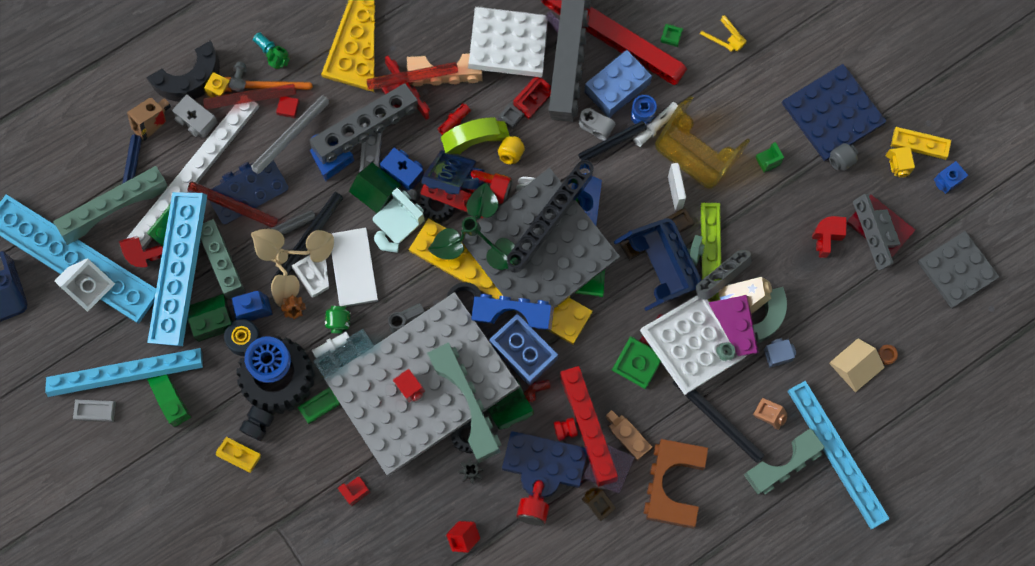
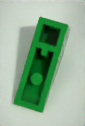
M168 374L147 378L169 424L176 427L192 418Z

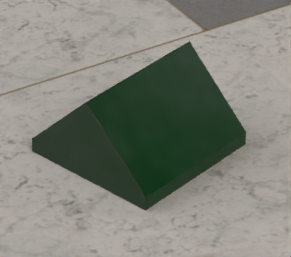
M371 162L358 173L349 192L375 213H378L393 197L392 192L396 188L399 189L402 185Z

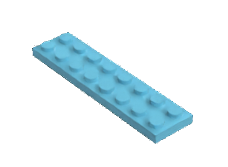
M172 192L147 343L183 346L207 195L204 193Z

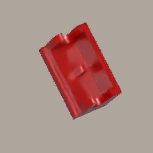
M534 77L513 100V105L522 111L527 119H530L551 96L550 84L541 77Z

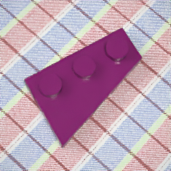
M748 295L709 302L730 343L735 347L736 354L740 357L759 353Z

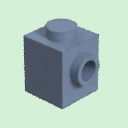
M782 338L776 339L771 342L772 344L764 348L769 368L792 362L795 358L794 355H796L795 347L793 344H790L789 339L784 341Z

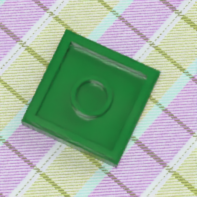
M630 336L612 371L646 389L661 360L652 347Z

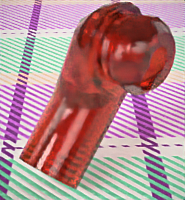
M549 380L532 383L524 392L527 401H535L537 398L535 393L538 391L550 389Z

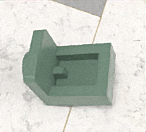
M695 235L691 249H687L695 266H697L700 256H703L705 245L702 244L703 236Z

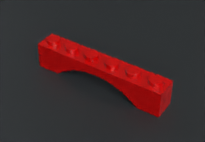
M577 366L561 371L560 379L579 426L598 487L616 482L618 475L580 367Z

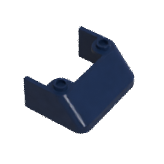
M669 218L631 230L613 241L616 245L629 240L635 251L642 252L646 250L661 282V285L654 289V296L657 301L645 307V311L666 304L695 290L696 285L701 281L675 223Z
M4 251L0 252L5 268L0 271V322L22 314L28 305L14 260Z

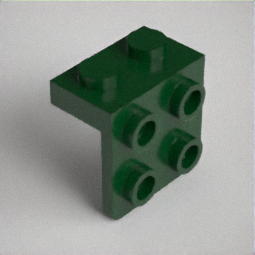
M517 378L515 380L520 387L488 408V412L499 430L507 429L519 421L527 420L534 414V410L527 401Z

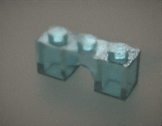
M363 329L346 339V344L333 352L329 350L313 360L324 379L374 347Z

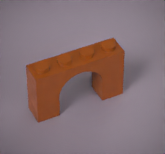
M661 439L659 444H655L654 455L657 458L656 463H652L650 475H654L653 482L648 484L647 494L650 495L649 502H645L643 514H647L646 520L695 528L699 507L677 503L668 498L662 487V478L668 469L676 466L703 470L706 465L708 448Z

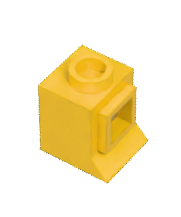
M910 147L889 149L885 155L890 159V167L894 176L899 178L907 177L915 168Z

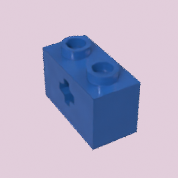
M393 148L380 163V167L405 189H413L423 178V166L416 160L414 162L410 160L403 150L398 151L396 148Z

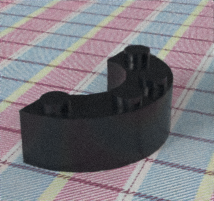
M211 40L195 49L197 55L196 64L187 74L173 76L162 68L146 77L152 88L160 96L180 102L186 95L194 100L206 94L204 87L212 73L214 72L219 75L220 71L219 57Z

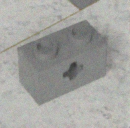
M188 95L172 110L175 115V121L181 126L185 124L189 127L188 131L195 137L199 135L204 139L218 124L213 114Z

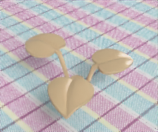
M261 229L251 233L257 256L264 261L275 262L276 267L283 272V275H276L271 284L273 299L279 307L285 304L284 298H288L292 294L296 297L300 288L297 277L288 275L281 265L287 261L288 254H310V259L313 262H322L329 257L334 247L333 234L322 230L314 231L308 236L306 240L308 251L281 249L284 245V237L282 233L274 229Z

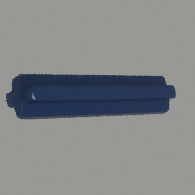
M133 134L131 136L122 184L135 177L142 137Z

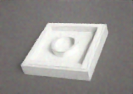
M673 163L670 167L668 180L676 212L683 209L686 194L680 166L678 163Z

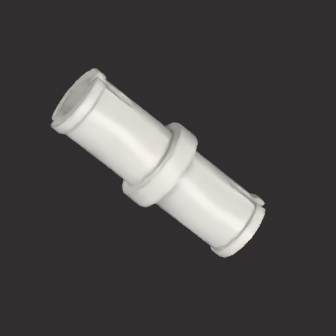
M345 331L333 339H327L326 343L312 349V352L316 359L320 360L332 352L336 353L337 349L351 343L352 340Z

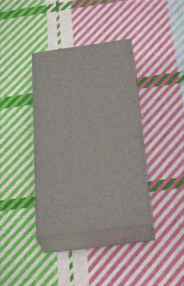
M75 400L73 419L114 422L116 402Z

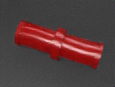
M462 103L453 114L450 113L448 115V119L438 128L439 133L444 135L449 130L459 126L461 121L471 112V109Z

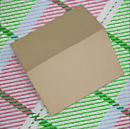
M860 339L854 341L829 363L854 392H857L885 368L876 348Z

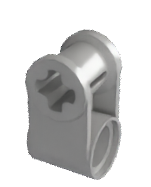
M590 108L584 109L579 119V126L583 130L603 141L608 139L616 125L612 119Z

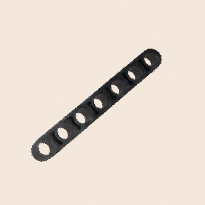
M582 160L575 166L507 256V267L511 272L518 273L523 270L590 182L594 169L590 161ZM586 168L590 172L588 174H582L580 170ZM575 183L578 185V188L570 189L568 185ZM559 198H564L567 200V202L565 204H559L557 200ZM548 213H553L556 217L552 220H549L545 217V215ZM541 228L544 230V233L537 235L534 233V230ZM529 243L533 247L530 250H524L522 245ZM514 258H517L521 261V263L517 266H514L510 263V261Z

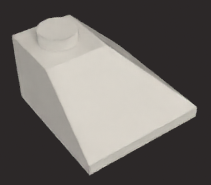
M88 258L69 266L54 280L87 312L115 285Z

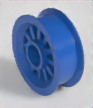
M258 338L246 350V368L255 379L261 382L271 383L278 381L286 375L290 368V353L286 346L277 338ZM266 356H272L270 363H263Z

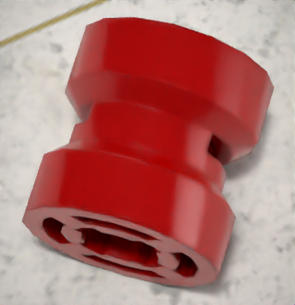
M573 417L567 418L565 422H554L558 441L564 440L568 436L571 438L578 436Z

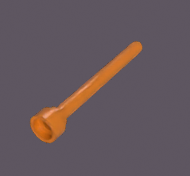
M246 81L245 84L247 89L310 90L313 87L310 82ZM227 86L224 92H232V90Z

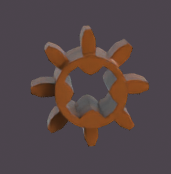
M292 294L290 297L284 298L285 304L281 305V310L285 311L284 315L286 318L289 316L295 320V318L303 316L302 310H305L306 307L305 303H302V297L297 298Z

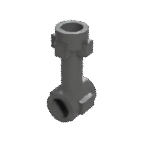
M237 62L232 68V71L235 72V77L230 78L228 87L231 90L243 92L246 81H243L242 75H246L247 69L243 62Z

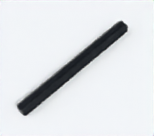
M338 192L332 194L292 251L307 250L306 240L312 232L322 229L343 200L341 194ZM288 255L287 261L282 264L288 275L293 269L292 265L297 263L302 255ZM278 269L276 274L273 276L271 282L273 281L276 275H283V272L280 269Z
M673 381V385L681 391L677 383ZM696 389L685 395L756 463L764 458L765 455Z

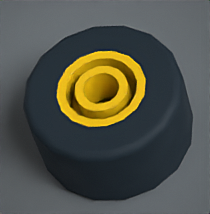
M238 319L226 328L224 340L227 347L234 354L245 356L244 351L253 341L261 338V334L253 322L247 319Z

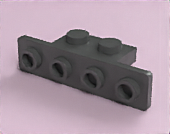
M863 194L855 199L853 204L878 270H883L894 263L888 248L900 245V241L888 209L874 211L869 195Z

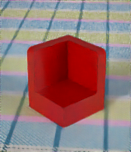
M360 477L355 478L347 485L342 484L338 487L350 506H353L370 493V490Z
M459 521L446 534L453 552H469L480 540L475 522Z

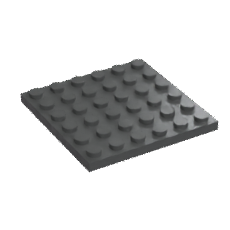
M548 168L500 205L492 217L483 218L478 223L481 226L480 232L494 245L499 238H507L516 245L562 185V182ZM559 198L557 202L559 204H565L567 200L564 198ZM576 200L523 270L518 273H513L509 269L497 270L492 268L486 258L488 250L492 247L478 234L470 236L466 233L462 241L503 296L511 297V301H518V298L530 299V303L536 304L538 300L548 301L549 305H552L554 308L620 258L619 254ZM548 213L545 215V217L549 220H552L556 217L553 213ZM536 228L534 233L541 235L544 233V230ZM529 243L522 245L524 250H530L533 247ZM515 311L528 324L525 316L521 312Z

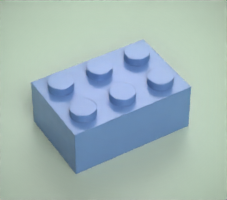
M626 50L585 83V93L610 118L650 85L652 75Z
M518 314L489 339L496 352L529 386L558 360V354Z

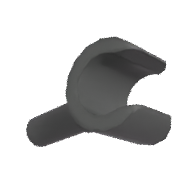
M399 188L401 192L404 190L408 193L412 203L418 202L419 195L415 190Z

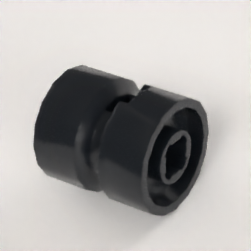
M252 405L247 413L248 420L243 421L239 431L262 442L266 434L265 428L270 427L275 417Z

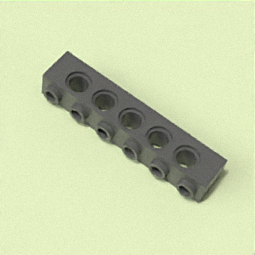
M404 83L309 139L310 146L322 164L330 163L343 152L351 151L353 146L358 143L366 142L373 134L381 133L388 125L396 124L403 116L413 114L418 108L417 99ZM397 104V105H400L401 107H399V108H394V107H392V106ZM378 114H384V115H385L384 117H381V118H380V117H377ZM363 123L369 124L367 127H362L361 125ZM346 133H353V135H352V136H349V137L346 136L345 134H346ZM331 142H336V143H338V144L335 145V146H330V145H329Z

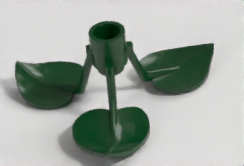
M487 183L478 187L468 199L467 212L473 217H467L463 220L461 238L455 229H443L437 234L433 243L428 248L430 253L445 260L456 259L464 251V246L461 242L464 240L465 234L467 233L470 236L478 234L492 247L486 254L488 264L497 270L508 269L507 256L514 248V243L507 238H499L494 245L480 232L481 226L477 222L481 216L483 218H490L498 210V199ZM514 258L510 263L517 266L519 259Z

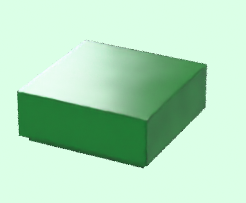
M665 24L660 42L678 47L683 28Z

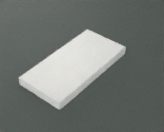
M360 228L331 233L334 237V247L331 253L339 305L348 307L377 302L378 297L367 229Z

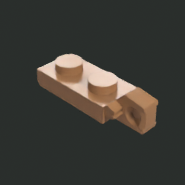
M612 410L606 415L607 420L611 423L609 426L611 433L637 461L652 449V446L623 415L618 417Z

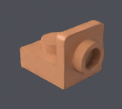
M762 398L753 414L755 418L773 425L777 430L787 420V412L783 406Z

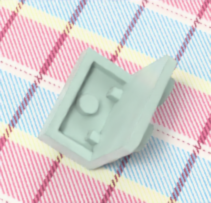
M396 188L392 192L393 199L373 217V222L394 243L400 244L425 220L424 210L417 203L414 205L410 201L411 197L404 190L401 192Z

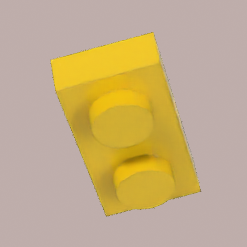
M228 437L224 439L216 451V456L251 473L261 458L260 453Z

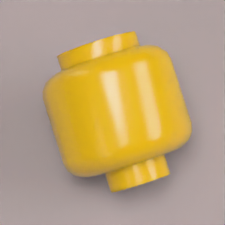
M516 136L504 138L498 148L500 160L505 164L519 162L525 151V146L521 139Z

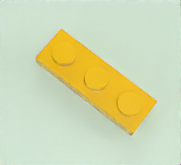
M895 127L891 147H910L912 152L946 160L951 140Z

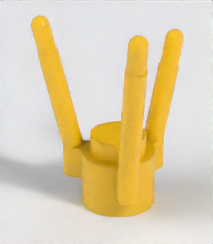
M725 15L722 17L721 22L732 33V36L728 39L729 44L703 31L700 32L701 35L726 47L730 52L734 49L738 52L747 42Z

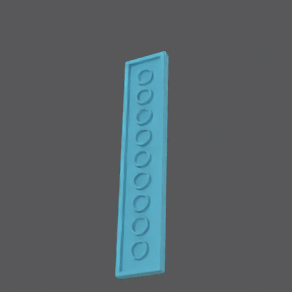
M7 194L1 200L0 236L59 274H62L69 266L88 258L115 283L100 300L136 323H140L154 303L156 288L80 240L67 245L56 225Z

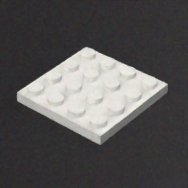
M475 7L468 69L542 77L548 16Z
M698 296L647 324L640 330L684 395L747 356L739 357L735 352L732 360L723 361L719 358V355L716 353L717 347L721 343H730L711 309L709 301L707 299H700Z

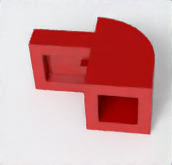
M827 217L820 221L815 228L812 239H819L816 243V251H819L820 258H827L830 254L831 240L842 241L845 238L846 217Z
M138 236L119 241L125 259L136 267H148L146 259L150 261L160 259V255L163 252L161 245L142 250Z

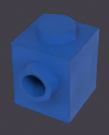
M955 161L938 173L934 181L938 189L943 190L946 194L961 184L968 177V174Z

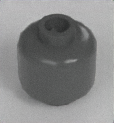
M842 143L830 152L829 162L834 169L846 171L857 163L858 151L855 146Z

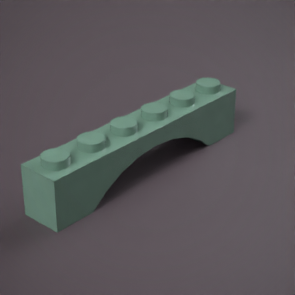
M154 166L53 222L68 245L85 236L92 227L111 213L135 202L153 199L164 193L168 186L158 168Z
M448 342L427 352L437 374L455 384L467 399L471 414V432L468 442L477 461L480 463L500 453L499 446L502 444L497 434L493 436L490 429L493 428L489 417L484 418L482 411L485 410L480 399L476 400L474 397L475 387L472 381L467 382L465 378L468 373L464 364L459 365L457 358L460 356L456 347L451 348Z

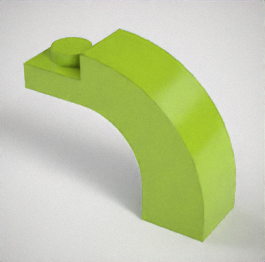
M495 117L469 121L456 126L442 135L441 140L446 154H461L475 144L485 141H503L504 138L510 135L505 121H496Z

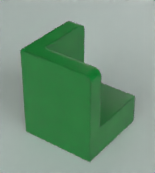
M775 142L771 144L770 149L757 154L755 158L765 173L780 166L784 156Z

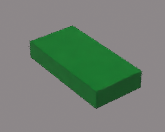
M329 387L300 405L298 409L307 423L310 424L339 406L340 402Z

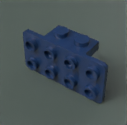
M274 160L259 174L252 170L253 162L251 164L249 162L244 163L238 167V171L234 173L230 171L222 176L223 179L220 180L221 184L206 192L209 202L223 224L235 220L288 190L289 187Z

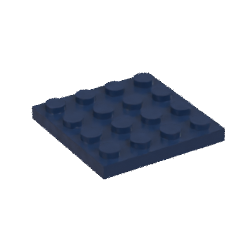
M841 64L782 101L783 106L824 162L830 158V152L842 143H847L851 146L887 122L844 64Z

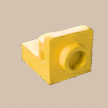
M213 72L204 87L207 96L213 99L216 95L222 96L229 84V80Z

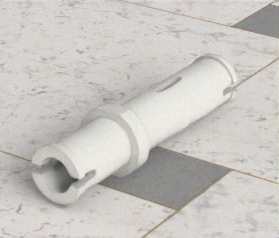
M672 102L652 122L647 123V129L633 137L635 144L641 147L650 137H654L663 125L680 112L679 106Z

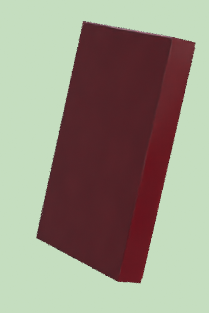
M870 195L869 198L874 211L888 209L900 241V245L888 248L891 257H893L914 233L915 229L873 195ZM855 212L846 223L866 239L857 212Z

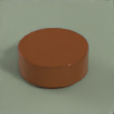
M884 345L878 350L884 365H891L898 358V352L892 345Z

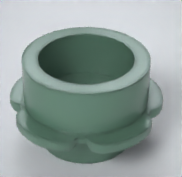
M729 342L721 343L717 347L716 353L723 361L732 360L735 356V347Z

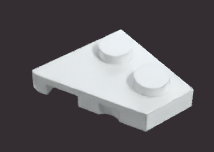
M309 255L292 265L293 270L312 298L329 289L326 259L322 262H313Z

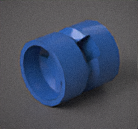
M640 95L634 100L631 110V119L634 124L640 121L649 124L654 120L657 104L651 96Z

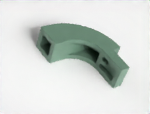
M783 287L772 289L770 293L771 299L764 304L766 311L764 320L753 325L757 344L770 338L785 318L787 299Z

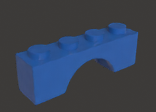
M480 294V297H474L471 320L475 322L494 324L502 313L515 310L525 316L531 328L551 330L554 307L549 305L548 301L538 300L536 304L530 303V299L518 298V301H511V297L506 296L492 299V295Z

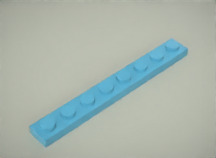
M201 348L50 376L46 377L45 392L48 397L203 368V355Z
M804 381L789 389L787 392L809 428L812 429L824 445V453L870 529L889 520L890 518L807 382Z

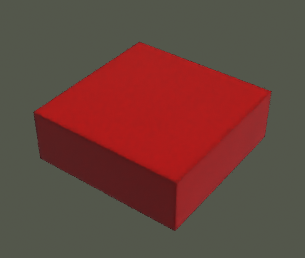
M280 96L276 111L277 115L295 118L299 99Z

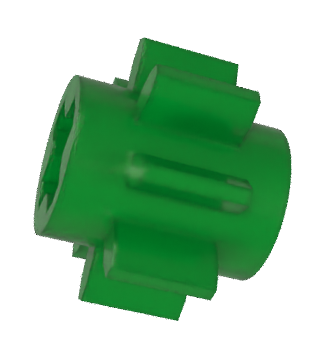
M275 46L273 49L269 48L266 54L268 64L275 69L287 66L290 60L288 58V51L281 46Z

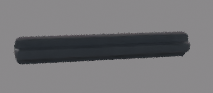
M640 121L579 153L578 157L581 161L590 160L645 131L647 126L644 121Z

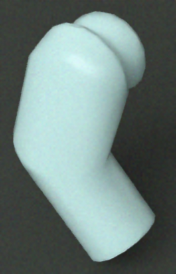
M378 231L375 234L374 241L380 250L398 253L399 243L389 242L383 231Z

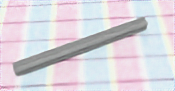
M322 95L252 164V170L257 174L261 173L329 104V99Z

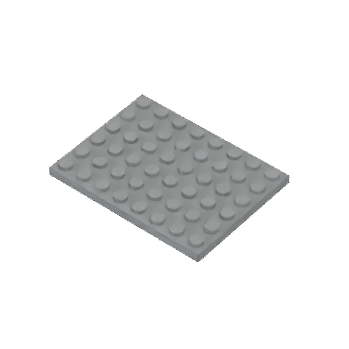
M455 292L325 378V381L387 476H390L471 421L470 408L464 394L451 381L437 374L427 352L448 342L451 348L455 346L460 356L457 358L459 365L464 364L468 373L465 378L467 382L472 381L476 390L473 393L476 400H481L485 410L520 387L476 322L471 320L472 316ZM408 368L425 390L419 400L411 401L410 403L393 382V379Z

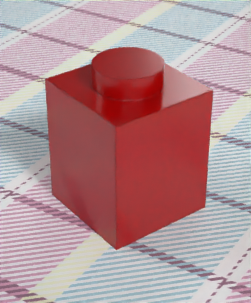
M409 368L393 379V382L409 403L419 400L423 396L422 393L425 392Z

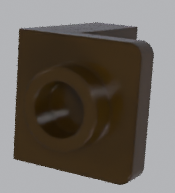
M598 487L589 489L581 499L600 521L616 509L603 490Z

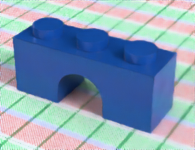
M593 176L577 198L581 208L592 222L597 225L602 180ZM572 183L571 189H577L578 185Z

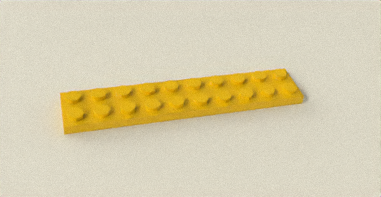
M428 218L410 246L409 252L462 282L474 284L481 293L492 295V299H499V296H503L464 244L463 253L458 258L452 260L438 258L429 252L428 248L433 243L437 234L446 228ZM567 298L554 308L552 328L548 331L574 345L593 311L571 298Z

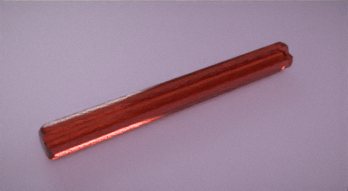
M456 62L369 78L366 80L368 89L372 90L454 74L458 72V66Z
M294 84L204 98L203 103L205 109H212L295 95L296 88Z
M193 181L187 187V191L191 193H204L207 195V200L273 228L277 224V218Z

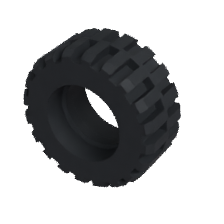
M274 336V338H277L286 346L290 353L291 365L294 369V375L290 384L277 392L264 390L260 386L259 381L247 370L245 357H240L238 362L240 368H237L236 372L239 377L237 383L241 388L243 396L252 405L270 414H273V412L283 414L285 410H289V412L295 410L294 406L297 404L299 406L302 405L305 396L309 397L311 394L310 388L314 386L313 377L315 372L311 359L298 343H294L286 337L281 339L280 336ZM266 356L263 363L266 364L271 361L272 356Z

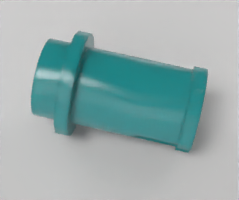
M261 32L253 37V41L263 49L264 54H267L269 48H275V43L269 41Z

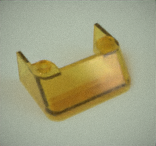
M690 96L678 105L656 140L655 146L659 153L672 163H678L680 169L706 188H713L736 163L751 140L747 138L736 149L725 147L719 154L690 133L693 127V120L685 113L693 100V97Z

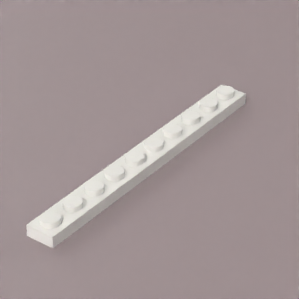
M244 94L127 238L138 236L142 250L147 247L153 238L146 233L171 204L172 192L190 193L259 108L256 102Z

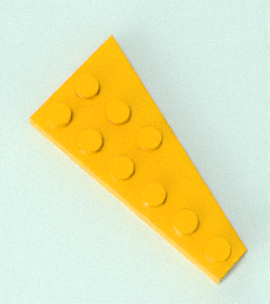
M349 0L321 75L323 78L374 92L375 0Z

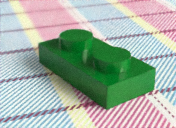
M170 205L146 233L162 246L165 240Z

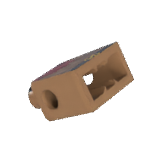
M149 98L128 111L131 130L141 136L143 141L148 139L166 122L164 112L171 108L170 103L165 98L158 103L153 98Z

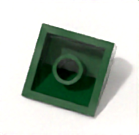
M224 294L189 306L188 320L193 336L198 342L224 334L226 328L232 325L233 320Z

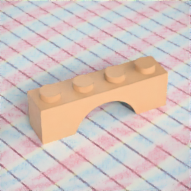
M462 54L456 65L446 69L434 67L428 62L426 56L407 57L409 85L422 86L423 84L440 85L442 83L459 84L460 82L477 83L482 81V70L468 69L470 54Z

